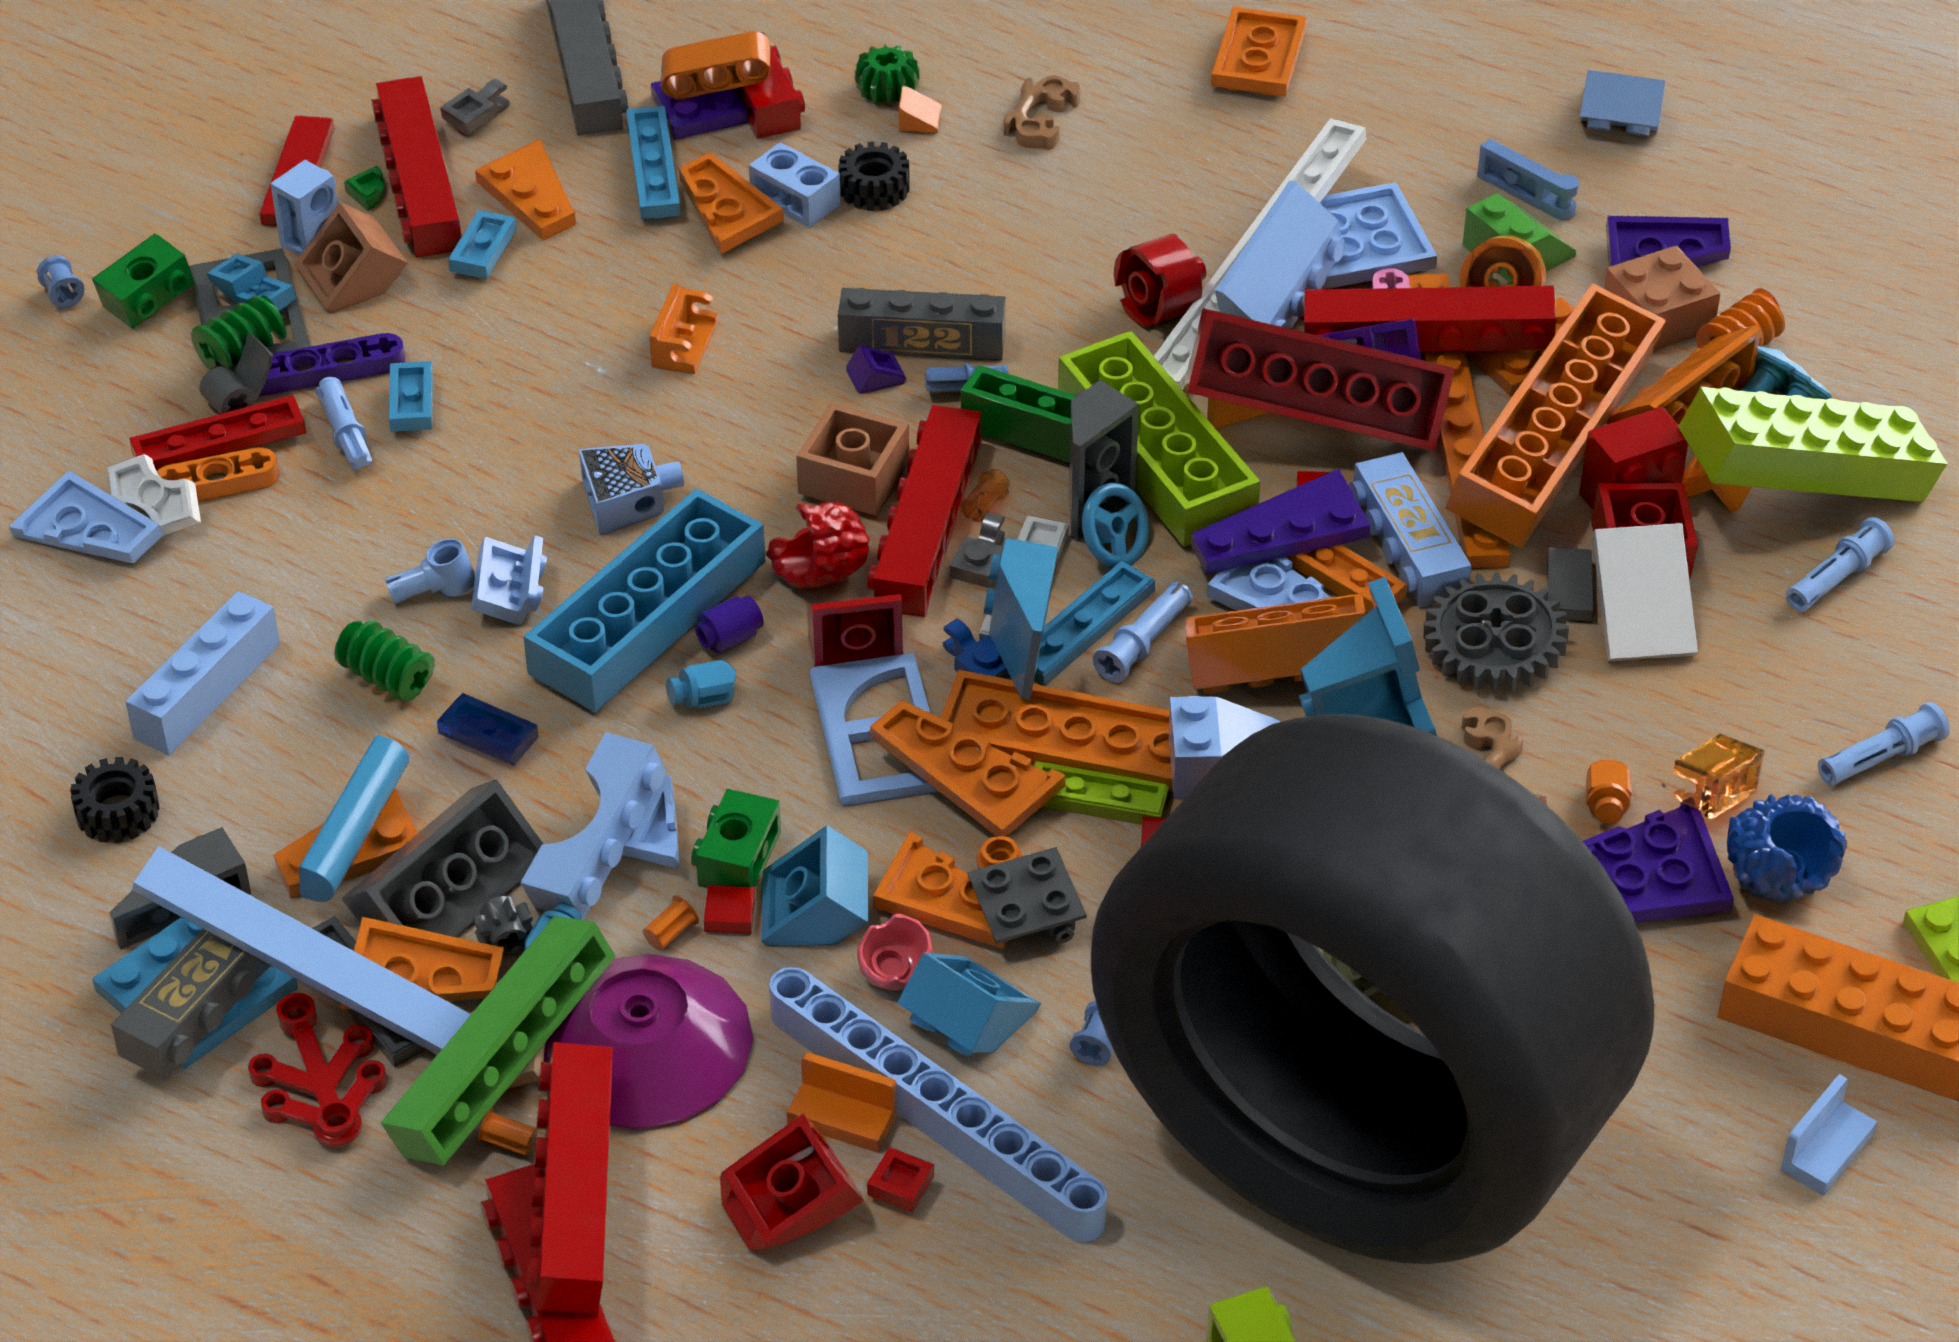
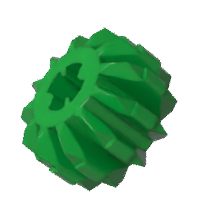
M884 44L883 48L879 49L870 47L868 53L859 54V61L856 64V70H854L855 82L857 83V89L861 91L862 98H872L874 104L884 101L890 105L891 101L900 102L902 86L916 90L918 80L920 79V68L918 67V61L913 57V52L908 50L902 51L901 45L889 48Z

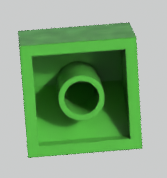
M1498 193L1466 208L1462 245L1469 251H1472L1476 246L1490 238L1508 235L1521 238L1537 249L1541 254L1546 271L1576 257V250L1523 208ZM1503 267L1498 274L1508 282H1513V277L1509 276L1507 268Z

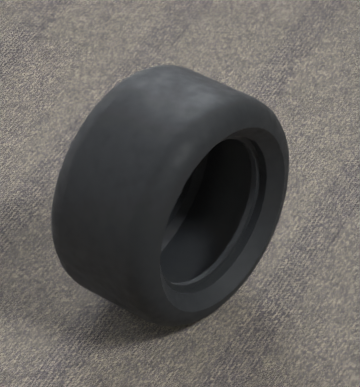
M1340 714L1293 718L1259 730L1237 744L1219 759L1117 874L1097 911L1092 930V986L1098 1013L1107 1038L1134 1087L1174 1138L1220 1181L1267 1214L1327 1244L1379 1260L1407 1264H1435L1457 1261L1487 1253L1507 1243L1538 1216L1634 1086L1649 1052L1654 1030L1655 1005L1650 966L1642 938L1619 890L1582 840L1554 811L1499 768L1444 738L1386 719ZM1318 948L1346 964L1373 984L1420 1031L1405 1024L1365 996L1327 960Z

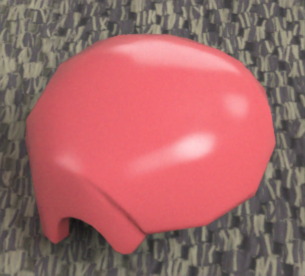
M902 914L892 915L887 922L881 925H871L864 934L863 940L857 949L860 972L877 988L893 991L904 990L922 953H932L930 933L919 920Z

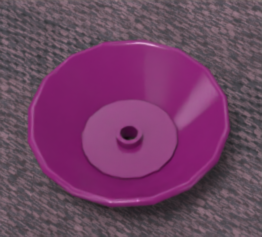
M647 953L615 958L545 1042L543 1062H551L553 1042L613 1047L610 1126L639 1130L681 1123L717 1104L744 1074L754 1039L747 1006L723 977L689 959Z

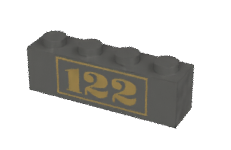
M842 288L838 309L839 352L855 353L858 346L863 345L893 352L894 355L999 361L1003 359L1006 334V296L865 288Z
M202 929L111 1024L118 1056L165 1079L178 1065L187 1061L193 1048L208 1032L214 1031L220 1025L224 1015L239 999L245 998L250 993L254 983L272 965Z

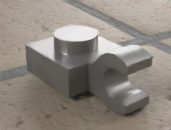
M493 79L477 93L470 88L466 89L440 107L442 119L465 134H471L496 117V112H501L510 105V101L500 95L507 89V85L498 79Z
M988 512L982 522L978 539L965 536L950 564V578L991 588L994 581L989 580L993 554L1002 555L1004 546H1001L1005 537V532L1000 531V528L1005 520V516Z

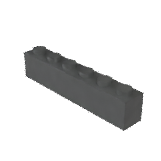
M546 0L577 135L622 130V114L626 113V109H628L626 91L623 90L620 67H617L615 46L611 44L609 22L606 21L603 0Z

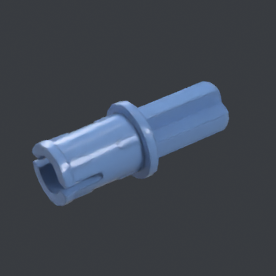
M966 362L964 367L928 368L925 372L926 390L928 392H961V389L978 366H971L970 362ZM1007 364L1002 366H985L1008 374Z

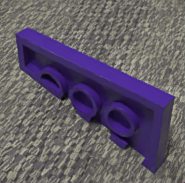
M1337 469L1193 532L1191 546L1207 575L1370 537L1371 525L1340 469Z

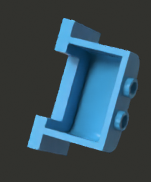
M1383 577L1368 582L1374 608L1300 669L1307 692L1299 695L1305 716L1331 714L1361 715L1412 726L1437 736L1420 692L1416 672L1420 671L1413 641L1387 579Z

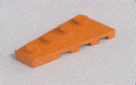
M903 700L898 702L870 726V738L995 836L1007 837L1066 786V775L1053 769L1048 773L1031 765V759L1014 752L1011 756L991 746L990 740L975 733L973 736L963 734L953 729L951 722Z

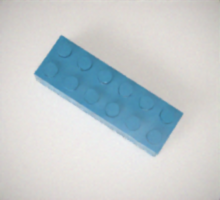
M696 488L523 636L527 673L596 713L698 622L697 619L700 613L718 605L766 562L764 524Z

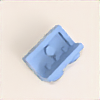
M534 535L526 550L487 537L483 539L478 551L471 610L520 626L529 610L534 612L537 610L543 595V586L538 585V580L544 572L547 556L541 554L542 537Z

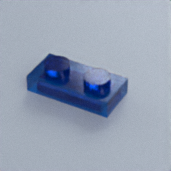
M461 693L437 720L438 734L512 766L517 763L539 737L537 724L465 693Z

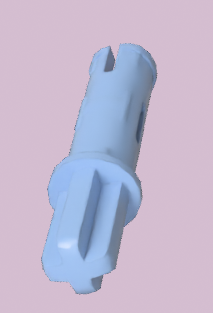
M335 377L322 379L319 382L320 387L316 388V395L321 401L327 419L334 431V444L337 448L344 451L352 469L360 470L363 466L369 467L372 457L365 444L366 430L362 424L357 422L341 382Z

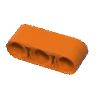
M745 32L670 48L662 56L661 90L671 98L684 99L763 82L770 74V41L762 33Z

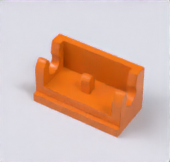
M679 284L672 285L649 335L652 367L691 374L696 373L718 323V313L707 309H698L694 303L710 304L712 300L711 295L703 291L681 288Z

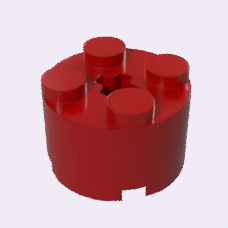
M1171 233L1132 246L1119 253L1115 260V287L1122 285L1126 297L1120 299V302L1127 315L1140 326L1157 325L1185 315L1194 301L1202 297V280L1207 275L1204 261L1198 256L1194 257L1188 246L1176 234Z

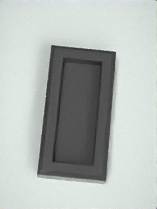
M1548 547V600L1559 599V611H1566V620L1592 622V550Z

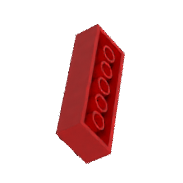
M1202 308L1183 391L1435 451L1455 368Z

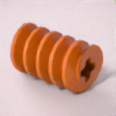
M1763 288L1755 289L1751 294L1743 297L1741 301L1734 303L1729 309L1724 310L1719 316L1712 318L1709 323L1699 328L1696 335L1697 348H1702L1718 336L1753 325L1762 329L1759 346L1770 343L1773 338L1780 336L1785 330V319L1776 298Z

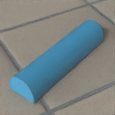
M377 735L372 740L299 866L301 897L317 902H326L334 896L409 764L407 751L396 741L381 735Z

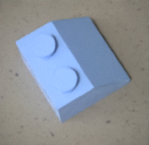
M1588 70L1580 121L1588 122L1587 128L1599 131H1610L1612 125L1626 127V133L1635 136L1647 137L1650 131L1658 132L1666 80Z

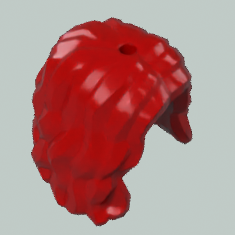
M827 502L819 505L797 504L796 509L803 520L806 521L807 527L799 530L792 540L782 537L773 538L769 542L768 550L766 551V556L771 560L772 569L777 576L785 578L788 584L799 588H816L826 584L840 583L863 567L868 558V543L870 539L864 525L861 523L859 515L848 505H843L839 502Z

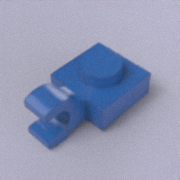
M957 618L943 627V631L951 636L943 642V647L948 653L956 656L954 670L957 672L958 670L969 671L1005 679L1010 677L990 637L986 636L977 642L968 626Z

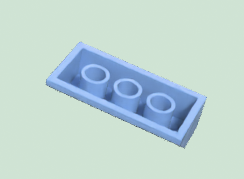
M1289 180L1215 289L1219 312L1291 329L1297 319L1304 315L1305 290L1321 289L1334 263L1339 262L1342 258L1345 241L1341 237L1338 219L1299 183Z

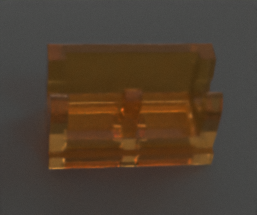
M1718 734L1675 760L1673 772L1683 779L1692 780L1696 786L1695 793H1690L1686 789H1678L1674 792L1675 797L1686 805L1704 811V816L1713 819L1757 791L1765 750L1726 735Z

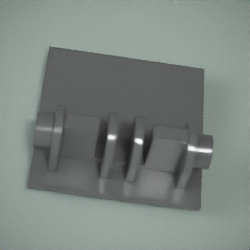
M1057 847L967 872L996 944L1046 929L1051 938L1056 939L1059 943H1065L1074 936L1075 921L1087 918Z

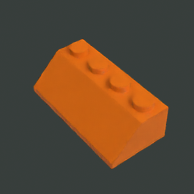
M1753 325L1718 336L1702 348H1696L1689 358L1678 366L1669 368L1662 378L1651 386L1642 388L1637 396L1624 406L1615 408L1610 414L1607 424L1663 407L1679 425L1700 387L1730 388L1740 391L1753 376L1762 329Z
M1362 593L1187 617L1186 642L1193 690L1203 688L1204 693H1221L1229 690L1231 684L1248 682L1249 687H1265L1274 684L1275 678L1292 676L1293 681H1303L1300 669L1366 615Z

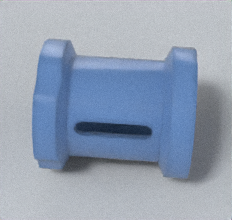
M55 255L44 259L36 269L37 279L42 286L48 288V297L56 307H71L82 299L85 287L81 279L73 275L72 265L68 259ZM48 271L51 274L52 279H50L49 275L47 274ZM69 284H70L71 287L73 288V292H72L71 289L69 288V286H68Z
M1092 1001L1085 1009V1023L1081 1031L1076 1032L1071 1039L1070 1050L1080 1061L1089 1065L1101 1066L1109 1062L1113 1054V1048L1100 1019L1096 1001Z

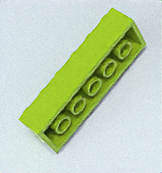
M1132 330L1059 356L1058 390L1077 395L1101 380L1139 404L1136 490L1183 547L1191 545L1193 532L1259 504L1260 480Z
M1700 387L1678 425V428L1713 484L1924 502L1948 464L1938 450L1936 442L1930 438L1918 420V415L1911 408L1901 405L1894 407L1875 405L1870 402H1845L1832 398L1825 400L1805 398L1800 395L1769 394L1763 391L1746 392L1730 388Z

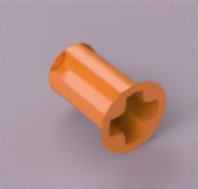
M677 895L672 897L673 903L642 931L645 939L656 950L662 951L690 924L699 923V917L693 907Z
M492 1107L482 1122L478 1135V1144L480 1145L485 1141L528 1156L535 1144L538 1129L496 1114Z

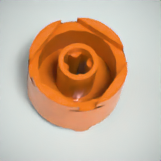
M1496 236L1476 246L1465 258L1460 271V287L1499 286V280L1493 278V273H1498L1503 267L1507 268V274L1513 277V282H1509L1505 286H1545L1546 269L1540 252L1527 241L1515 236Z

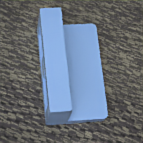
M1840 1074L1790 1132L1780 1170L1823 1196L1872 1138L1877 1126L1876 1120L1843 1102L1849 1079Z

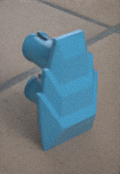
M1758 346L1753 376L1740 390L1746 392L1763 391L1769 394L1775 390L1786 396L1800 395L1805 398L1825 400L1832 398V395L1822 384L1811 378L1801 366L1789 360L1781 350Z

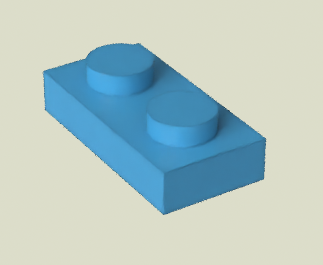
M478 210L448 259L450 272L488 279L517 230L515 217Z
M432 361L390 363V432L433 429Z

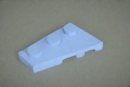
M69 470L8 526L15 538L133 564L163 536L158 523Z

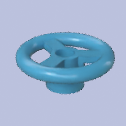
M1106 483L1096 488L1088 497L1082 514V530L1089 550L1103 565L1113 568L1122 560L1131 566L1142 556L1149 539V520L1144 504L1132 489L1120 483ZM1108 496H1118L1128 503L1120 512L1114 513L1099 507L1101 501ZM1135 517L1136 538L1132 548L1127 552L1124 536L1128 529V523ZM1111 544L1112 554L1106 551L1102 545Z

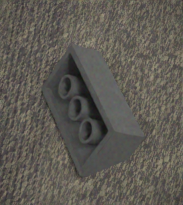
M496 779L468 790L341 899L360 924L362 917L456 937L474 921V916L480 915V909L485 902L494 897L503 896L524 877L543 842Z

